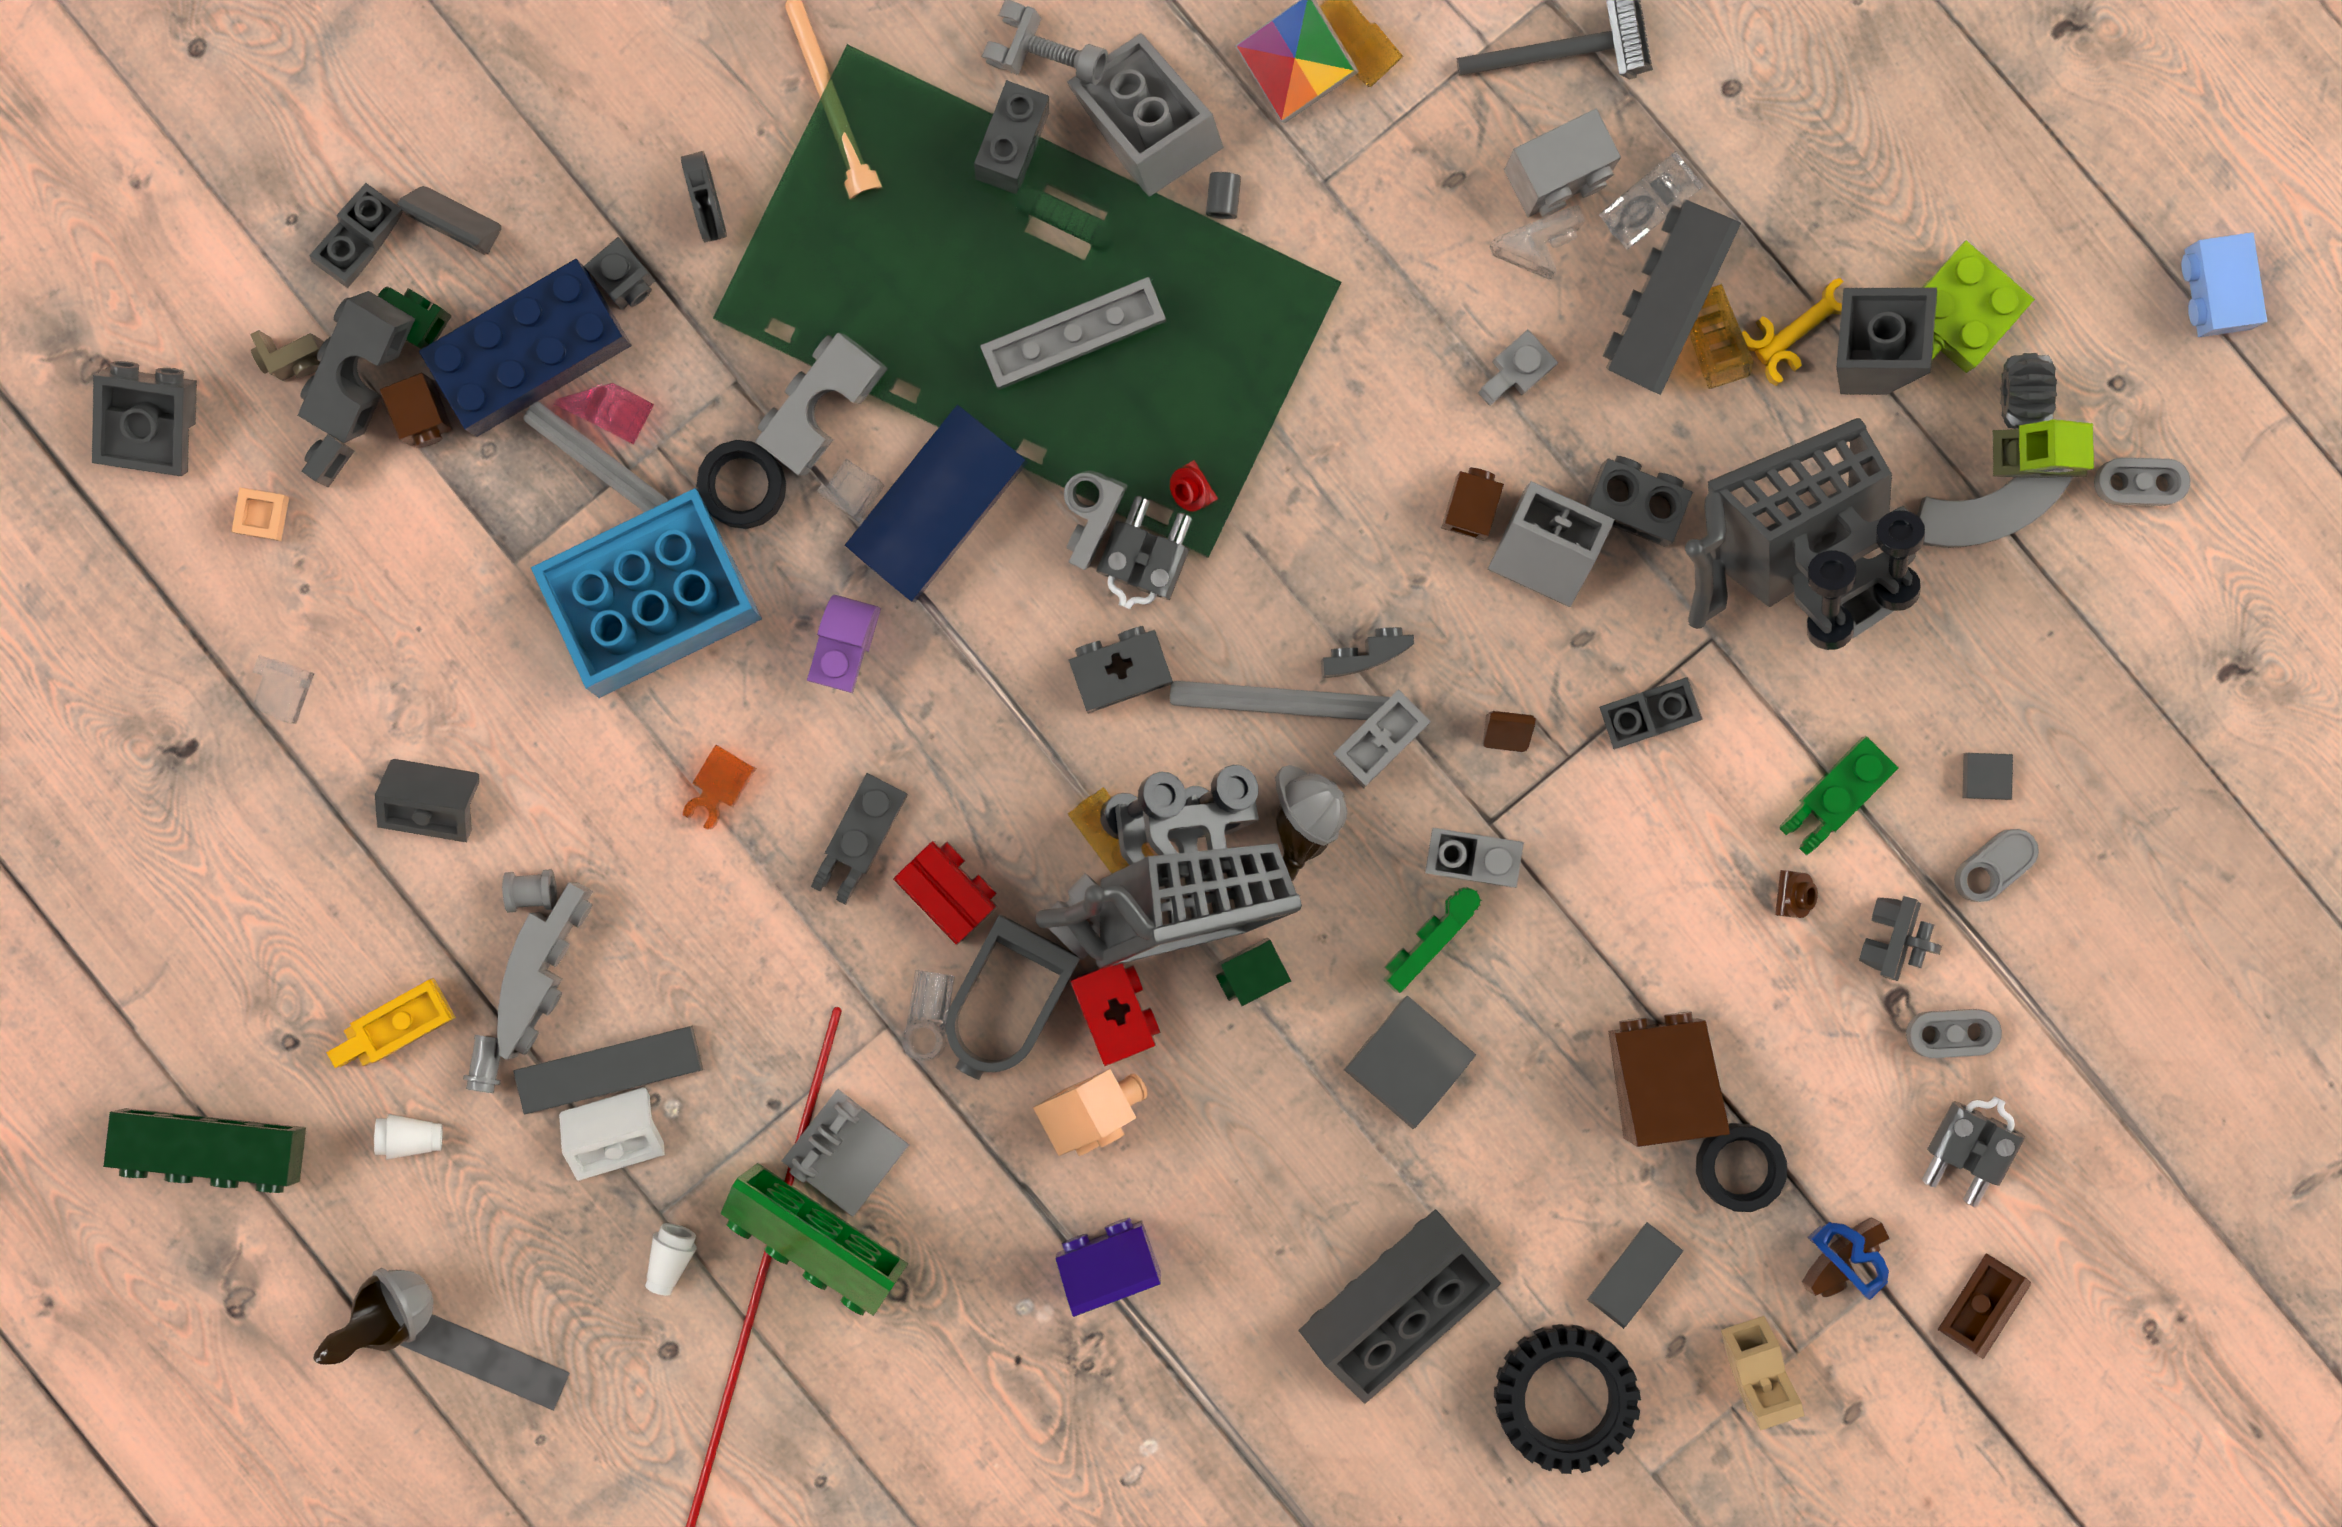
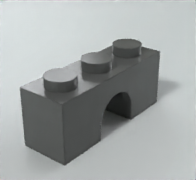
M370 291L346 298L340 303L334 315V321L337 324L333 334L325 340L317 354V360L320 361L315 375L309 378L301 391V398L304 401L297 416L342 443L365 434L381 398V395L369 389L361 381L357 370L359 357L368 360L376 366L398 358L415 321V318Z

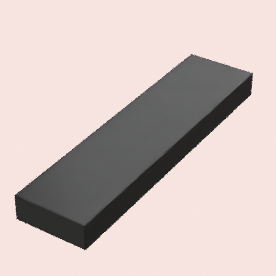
M692 1025L516 1069L513 1072L525 1115L701 1071L703 1066Z

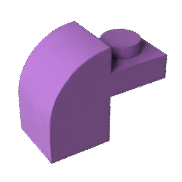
M833 594L826 606L817 633L819 639L807 681L853 693L864 652H869L881 608Z

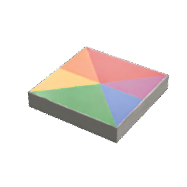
M1316 0L1297 1L1235 45L1278 118L1283 123L1288 122L1359 73V70Z

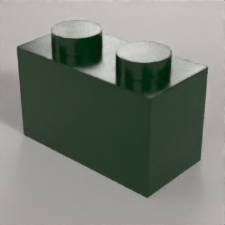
M1265 938L1220 961L1223 972L1216 975L1228 1001L1238 998L1241 1006L1291 982L1269 938Z

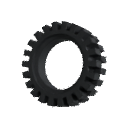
M1563 1324L1552 1325L1553 1329L1544 1330L1542 1327L1533 1331L1534 1336L1528 1339L1524 1336L1517 1342L1519 1346L1513 1352L1509 1350L1504 1357L1506 1363L1503 1368L1499 1367L1496 1375L1498 1384L1497 1387H1494L1497 1417L1511 1444L1531 1463L1536 1462L1542 1469L1552 1471V1468L1559 1469L1561 1474H1572L1573 1469H1579L1581 1473L1592 1471L1591 1465L1599 1463L1602 1467L1610 1462L1607 1457L1613 1452L1619 1455L1625 1448L1622 1443L1626 1437L1631 1439L1635 1432L1632 1426L1634 1420L1639 1421L1640 1409L1637 1407L1638 1400H1641L1640 1390L1635 1382L1637 1381L1636 1375L1623 1354L1610 1341L1603 1338L1601 1334L1593 1330L1590 1332L1577 1325H1572V1327H1564ZM1562 1357L1580 1358L1593 1364L1604 1376L1608 1388V1405L1599 1425L1590 1433L1570 1440L1554 1439L1540 1432L1529 1420L1525 1408V1393L1533 1374L1543 1364Z

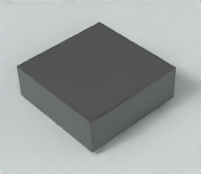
M1964 753L1962 798L2012 800L2013 754Z

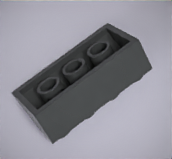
M1683 200L1681 207L1672 205L1661 228L1662 231L1668 233L1661 250L1652 248L1642 269V273L1648 275L1641 292L1633 289L1622 312V315L1629 318L1622 334L1613 332L1603 353V357L1609 359L1606 366L1609 371L1661 395L1741 222L1689 200Z
M1435 1209L1426 1218L1418 1221L1413 1229L1392 1248L1384 1251L1378 1260L1357 1279L1349 1282L1344 1290L1323 1309L1315 1312L1310 1320L1298 1331L1324 1365L1366 1404L1494 1291L1501 1282Z

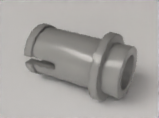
M475 1035L469 1075H464L463 1077L464 1080H468L466 1089L494 1093L495 1085H500L501 1081L496 1080L500 1061L498 1038Z

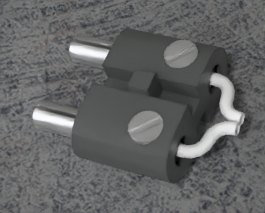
M1141 496L1135 497L1126 522H1115L1096 570L1097 573L1108 577L1109 589L1118 595L1120 599L1118 605L1131 609L1136 603L1150 604L1156 597L1170 600L1190 551L1185 546H1182L1192 520L1189 515H1186L1176 542H1174L1185 513L1177 514L1168 539L1160 536L1157 537L1140 529L1150 503L1149 500L1144 498L1132 526L1142 501ZM1114 581L1131 585L1150 595L1146 598L1132 597L1126 603V595L1115 586Z
M1993 1097L1989 1102L1975 1100L1967 1106L1953 1101L1927 1149L1934 1157L1922 1181L1930 1187H1936L1948 1164L1959 1169L1964 1168L1975 1177L1963 1200L1968 1205L1978 1207L1990 1183L2000 1186L2025 1140V1136L2014 1129V1119L2004 1109L2006 1102L1997 1097ZM1997 1105L1998 1113L2007 1120L2008 1125L1992 1117L1989 1119L1974 1108L1989 1109Z

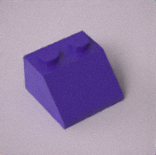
M1125 1218L1105 1226L1107 1234L1089 1240L1087 1234H1082L1062 1243L1064 1250L1057 1252L1055 1259L1073 1317L1161 1284V1270L1142 1221L1132 1224L1130 1218Z

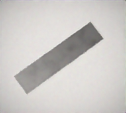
M433 1314L428 1324L416 1335L414 1341H404L400 1344L405 1348L553 1411L570 1374L565 1370Z

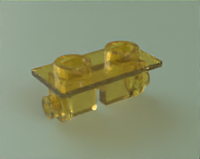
M1103 787L1078 804L1076 808L1068 813V816L1111 874L1129 866V864L1121 855L1119 840L1109 836L1101 824V808L1111 798ZM1146 843L1142 845L1141 849L1145 857L1155 856Z

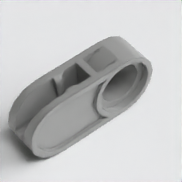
M2021 829L2004 830L1995 835L1956 870L1954 881L1958 893L1966 900L1973 902H1984L1995 898L2036 862L2039 850L2035 838L2027 831ZM1976 867L1983 868L1990 876L1989 887L1986 891L1979 894L1974 893L1967 885L1968 874Z

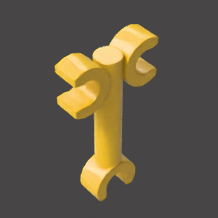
M1841 278L1830 282L1824 288L1822 299L1775 336L1773 324L1764 316L1755 322L1763 333L1762 340H1753L1745 330L1737 336L1739 344L1744 349L1755 352L1758 359L1765 365L1766 378L1773 385L1777 386L1783 381L1782 376L1776 369L1778 362H1786L1794 372L1802 366L1797 354L1785 350L1831 314L1841 315L1842 303L1837 302L1833 295L1834 290L1844 282Z

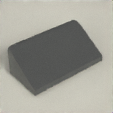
M422 186L400 198L397 204L399 209L409 217L483 255L485 253L489 254L501 231L499 223L429 187Z

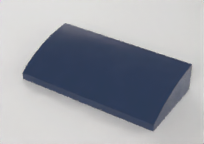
M957 404L846 542L845 546L911 602H916L1028 461Z

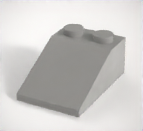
M1142 33L1108 54L1105 72L1096 85L1080 80L1077 76L1067 81L1070 89L1120 162L1149 197L1224 148L1213 114Z

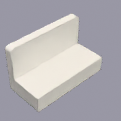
M644 1087L568 1109L559 1114L562 1154L577 1181L665 1155L664 1142L652 1120L650 1095Z

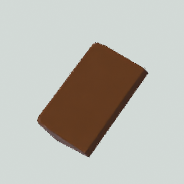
M1986 1253L1939 1326L1938 1331L1984 1359L2026 1294L2031 1282Z

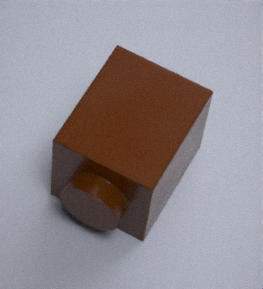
M421 372L380 389L398 438L410 446L416 445V448L428 447L440 442L443 439L441 434L453 430L433 379Z
M1470 467L1468 473L1460 471L1453 485L1441 529L1485 541L1489 537L1504 484L1494 481L1495 474L1486 470Z

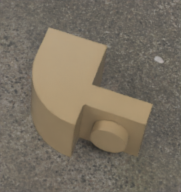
M1765 1316L1722 1329L1721 1333L1726 1354L1739 1393L1747 1411L1752 1412L1760 1430L1805 1416L1802 1402L1785 1371L1780 1345Z

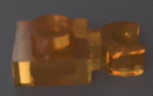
M715 744L692 783L702 789L703 792L700 797H695L687 802L683 809V816L691 818L697 807L704 806L709 812V817L703 827L707 830L713 829L720 818V803L724 802L734 807L757 768Z

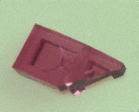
M614 383L601 384L584 391L556 398L553 404L630 444L635 443L654 406L653 403Z

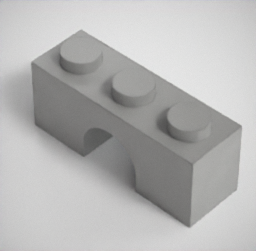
M837 333L834 338L828 335L822 340L812 355L816 362L807 374L801 371L793 378L785 390V393L789 395L788 399L779 410L773 407L758 425V429L762 433L755 442L797 475H807L833 441L816 423L814 412L818 400L828 392L838 391L851 402L861 404L888 369L846 334Z

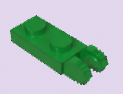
M1867 736L1862 737L1799 800L1801 804L1782 822L1779 829L1785 835L1794 832L1812 813L1821 824L1807 835L1800 845L1799 849L1807 856L1831 832H1836L1899 768Z
M1463 887L1461 889L1458 888V891H1454V895H1450L1445 900V915L1441 919L1435 915L1431 916L1417 931L1416 935L1421 940L1408 953L1402 948L1386 964L1385 968L1390 973L1383 981L1396 993H1401L1475 914L1474 911L1478 910V907L1481 906L1480 901H1482L1477 890L1475 891L1468 887L1465 889Z

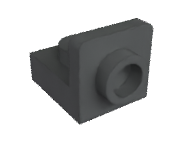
M619 237L584 265L622 310L627 305L634 307L645 300L652 291L650 286L656 282Z

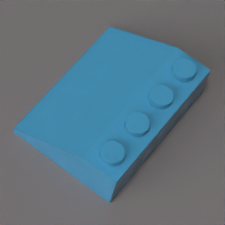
M696 488L531 567L585 688L598 698L762 620L750 591Z

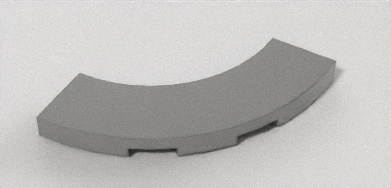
M2014 477L2004 487L1989 495L1964 501L1939 500L1926 496L1922 498L1917 516L1921 518L1925 525L1923 545L1961 548L1996 541L2015 533L2044 514L2059 499L2073 477Z

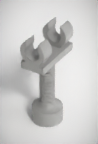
M1004 0L998 16L1004 17L1002 20L1004 23L1018 28L1010 49L996 42H987L982 54V58L986 59L987 64L1019 75L1026 55L1030 52L1074 67L1076 69V76L1080 80L1094 85L1099 83L1107 66L1108 52L1106 49L1087 44L1082 50H1077L1038 37L1035 33L1041 17L1035 8L1025 7L1011 0Z

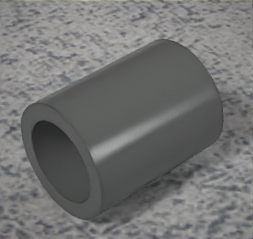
M1230 172L1210 173L1206 207L1207 216L1217 219L1237 218L1241 184L1240 175Z

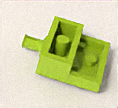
M1967 240L1955 250L1934 276L1922 287L1937 288L1932 360L1941 351L1965 373H1968L1977 367L2035 300Z

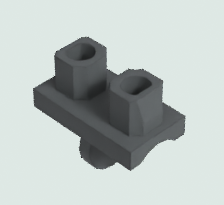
M1903 896L1902 901L1891 898H1877L1871 921L1893 927V933L1889 944L1866 938L1859 961L1875 970L1881 971L1880 975L1885 978L1899 981L1908 947L1913 948L1908 965L1922 968L1926 952L1940 955L1942 946L1930 942L1934 924L1921 921L1917 936L1912 937L1921 903L1917 902V899Z

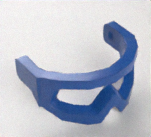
M1829 1222L1823 1227L1819 1226L1808 1236V1239L1816 1244L1821 1252L1853 1283L1866 1299L1871 1300L1888 1283L1889 1270L1883 1257L1879 1252L1864 1253L1865 1237L1844 1224ZM1835 1234H1839L1853 1243L1852 1263L1871 1262L1877 1272V1277L1865 1285L1859 1276L1828 1246Z

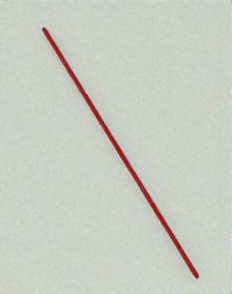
M835 1007L831 1014L796 1141L810 1125L842 1010L840 1007ZM788 1167L784 1181L792 1186L795 1177L790 1173L791 1168ZM765 1250L686 1527L696 1526L772 1259Z

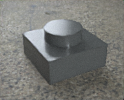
M327 434L324 440L320 439L310 447L305 456L307 464L301 472L315 482L329 487L354 453V450Z

